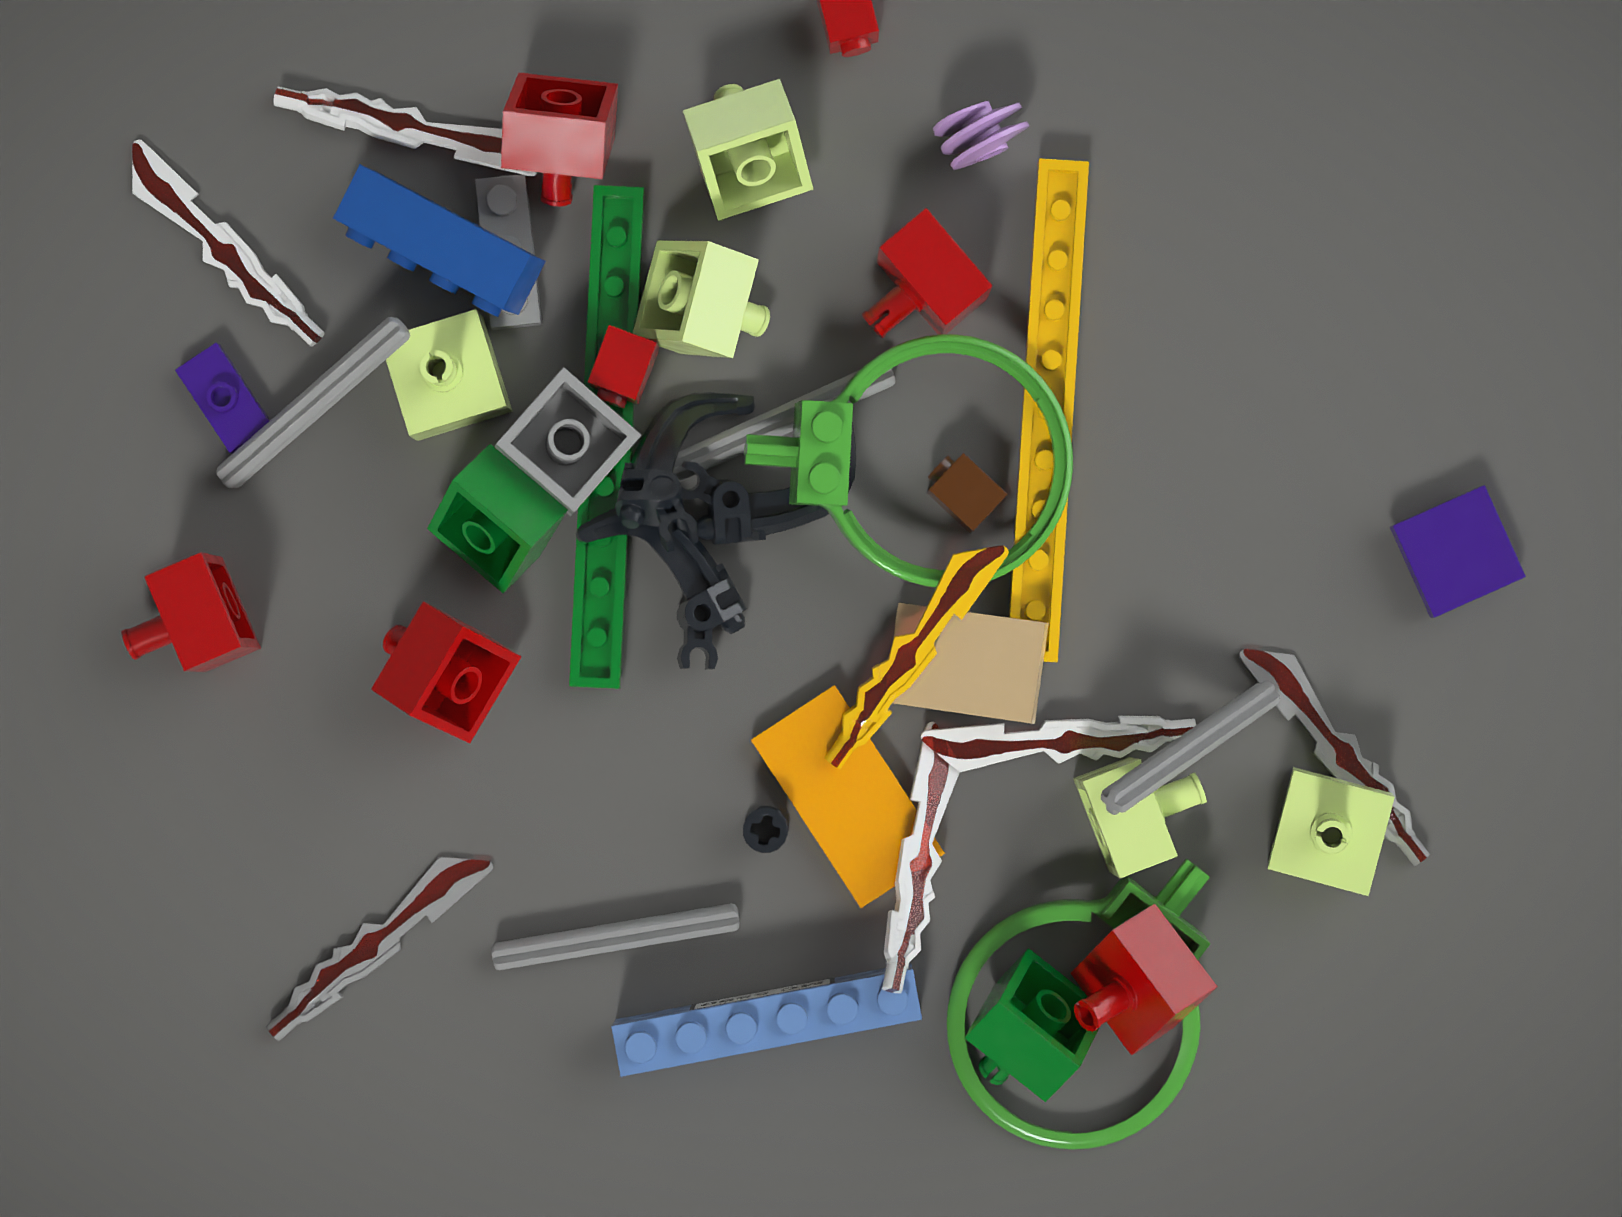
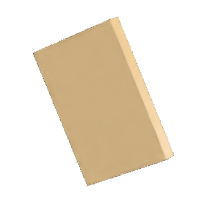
M898 603L894 636L914 633L927 606ZM935 608L919 635L898 649L895 660L889 668L887 684L914 665L916 648L947 609ZM967 612L961 620L954 614L934 642L937 652L936 656L911 687L893 701V704L1035 724L1049 623Z

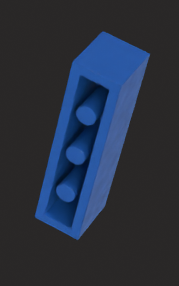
M359 164L333 217L336 221L348 226L345 233L346 237L370 249L373 248L375 242L389 248L390 252L387 256L389 260L413 272L417 264L433 272L429 279L430 282L454 294L457 293L459 287L473 293L475 296L471 303L496 317H499L502 310L519 315L546 262Z

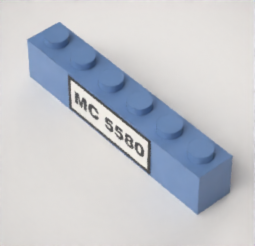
M911 963L908 965L903 990L899 994L892 993V988L885 991L882 989L886 968L615 1019L611 1028L620 1076L922 1020Z

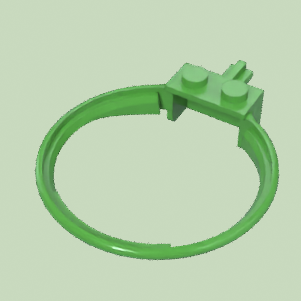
M957 334L923 336L886 350L864 365L832 401L801 400L795 403L793 437L746 434L744 464L791 467L789 504L823 507L834 519L844 537L864 558L893 576L908 582L937 587L944 570L913 565L890 554L864 531L850 509L845 511L842 509V506L848 505L853 404L886 371L910 359L937 353H955L985 360L1006 371L1028 391L1045 419L1053 450L1052 482L1043 510L1028 533L1008 550V556L991 580L1007 574L1029 559L1044 544L1062 515L1068 499L1073 473L1071 436L1061 406L1043 378L1029 364L1009 350L987 340ZM990 561L970 568L959 569L947 588L968 587L974 574Z
M1186 858L1156 897L1131 877L1125 876L1120 878L1110 893L1103 899H1061L1042 902L1008 916L982 936L964 959L954 980L947 1009V1039L956 1073L971 1099L983 1113L1006 1131L1029 1142L1058 1149H1089L1105 1146L1127 1138L1149 1125L1164 1112L1182 1089L1195 1060L1201 1029L1199 1005L1181 1021L1182 1031L1178 1056L1166 1083L1159 1093L1143 1109L1127 1120L1102 1130L1087 1133L1057 1131L1029 1123L1007 1110L990 1094L978 1077L968 1053L965 1039L966 1007L970 991L979 971L990 956L1006 941L1032 927L1060 921L1091 922V912H1094V914L1115 929L1148 907L1156 904L1196 959L1199 960L1210 946V942L1202 932L1180 915L1210 878L1209 875Z

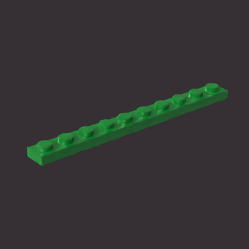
M594 185L584 385L595 395H597L598 390L591 388L588 380L608 326L611 325L633 333L639 311L645 201L644 187ZM627 401L624 409L605 403L629 425L634 427V403ZM633 446L579 506L577 529L598 515L615 508L625 462L631 463ZM617 535L590 543H582L576 537L570 687L621 689L628 535Z

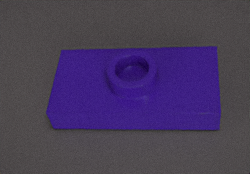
M214 343L175 369L229 453L233 454L270 421L219 343Z

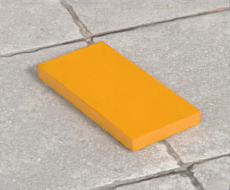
M834 685L751 739V741L860 908H863L895 887L901 840L912 835L917 810L871 739L866 744L857 747L841 769L836 767L834 762L857 733L860 726L858 720H856L850 734V739L844 744L831 764L824 758L841 733L842 714L850 708ZM925 822L920 852L916 858L910 861L911 875L930 864L927 855V840L930 829ZM934 837L932 845L940 857L945 852Z

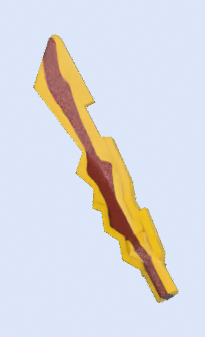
M999 545L952 554L915 632L894 636L888 659L872 667V677L858 687L856 704L842 714L841 733L824 757L830 764L841 769L852 752L857 747L866 744L892 714V711L888 709L898 696L911 687L936 656L935 640L954 614L961 620L964 618L1008 556L1009 551L1007 547Z

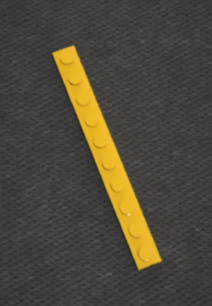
M1039 158L1037 163L1025 362L1043 378L1055 395L1066 418L1072 443L1089 162ZM1024 387L1013 546L1028 533L1043 510L1053 474V450L1049 430L1039 407ZM1068 499L1058 523L1044 544L1029 559L1013 569L1011 573L1009 618L1049 623L1043 662H1058Z

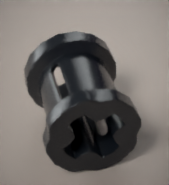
M760 806L746 817L743 825L744 839L753 850L760 853H771L778 850L785 843L788 836V822L779 809L772 806ZM763 815L773 817V826L780 828V834L771 835L768 843L760 842L759 833L752 831L751 828L752 823H761Z

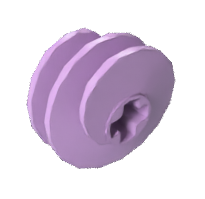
M984 101L957 111L939 121L933 127L935 136H951L942 144V153L945 155L960 154L951 162L950 166L952 169L957 170L973 165L1007 150L1009 147L1006 142L1029 127L1027 121L1002 128L999 126L1001 121L1022 108L1020 103L992 109L990 102Z

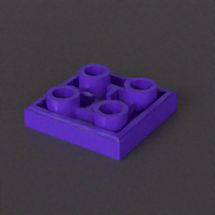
M1485 485L1390 526L1430 618H1435L1526 577Z

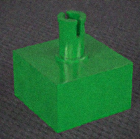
M489 444L452 480L427 529L504 594L540 557L568 509L493 445Z
M1029 948L995 983L965 1039L985 1054L978 1064L979 1071L984 1078L996 1067L999 1071L991 1078L990 1083L1001 1085L1011 1075L1046 1102L1080 1068L1099 1028L1094 1032L1087 1031L1076 1019L1074 1006L1078 1001L1088 997L1085 992Z

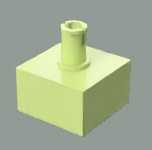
M780 79L743 90L741 86L736 84L724 85L715 92L713 101L683 110L702 176L718 221L813 190L796 120Z
M657 240L633 334L657 342L659 347L680 354L733 358L740 330L759 337L765 332L769 324L770 311L768 307L748 302L759 259L709 241Z
M477 309L410 329L409 340L386 359L408 434L417 441L513 412L484 317Z
M1128 757L1073 778L1110 873L1118 878H1122L1178 856L1166 827L1165 817L1198 804L1207 803L1203 787L1196 773L1161 786L1126 812H1119L1116 815L1110 814L1106 810V804L1101 800L1102 791L1142 763L1141 759Z
M1293 767L1268 861V869L1369 896L1395 798L1394 795L1390 792Z

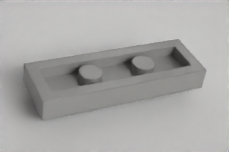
M519 174L475 179L480 226L535 255L526 175ZM538 278L519 315L505 310L501 311L499 317L489 313L492 330L542 325Z

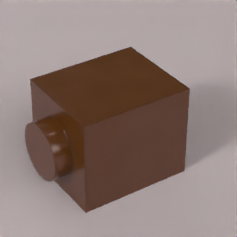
M964 453L956 461L947 455L928 476L934 485L928 490L927 494L970 534L1008 495Z

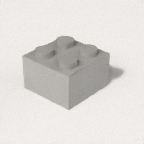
M563 367L496 443L495 448L568 509L566 514L571 517L640 438L641 434Z

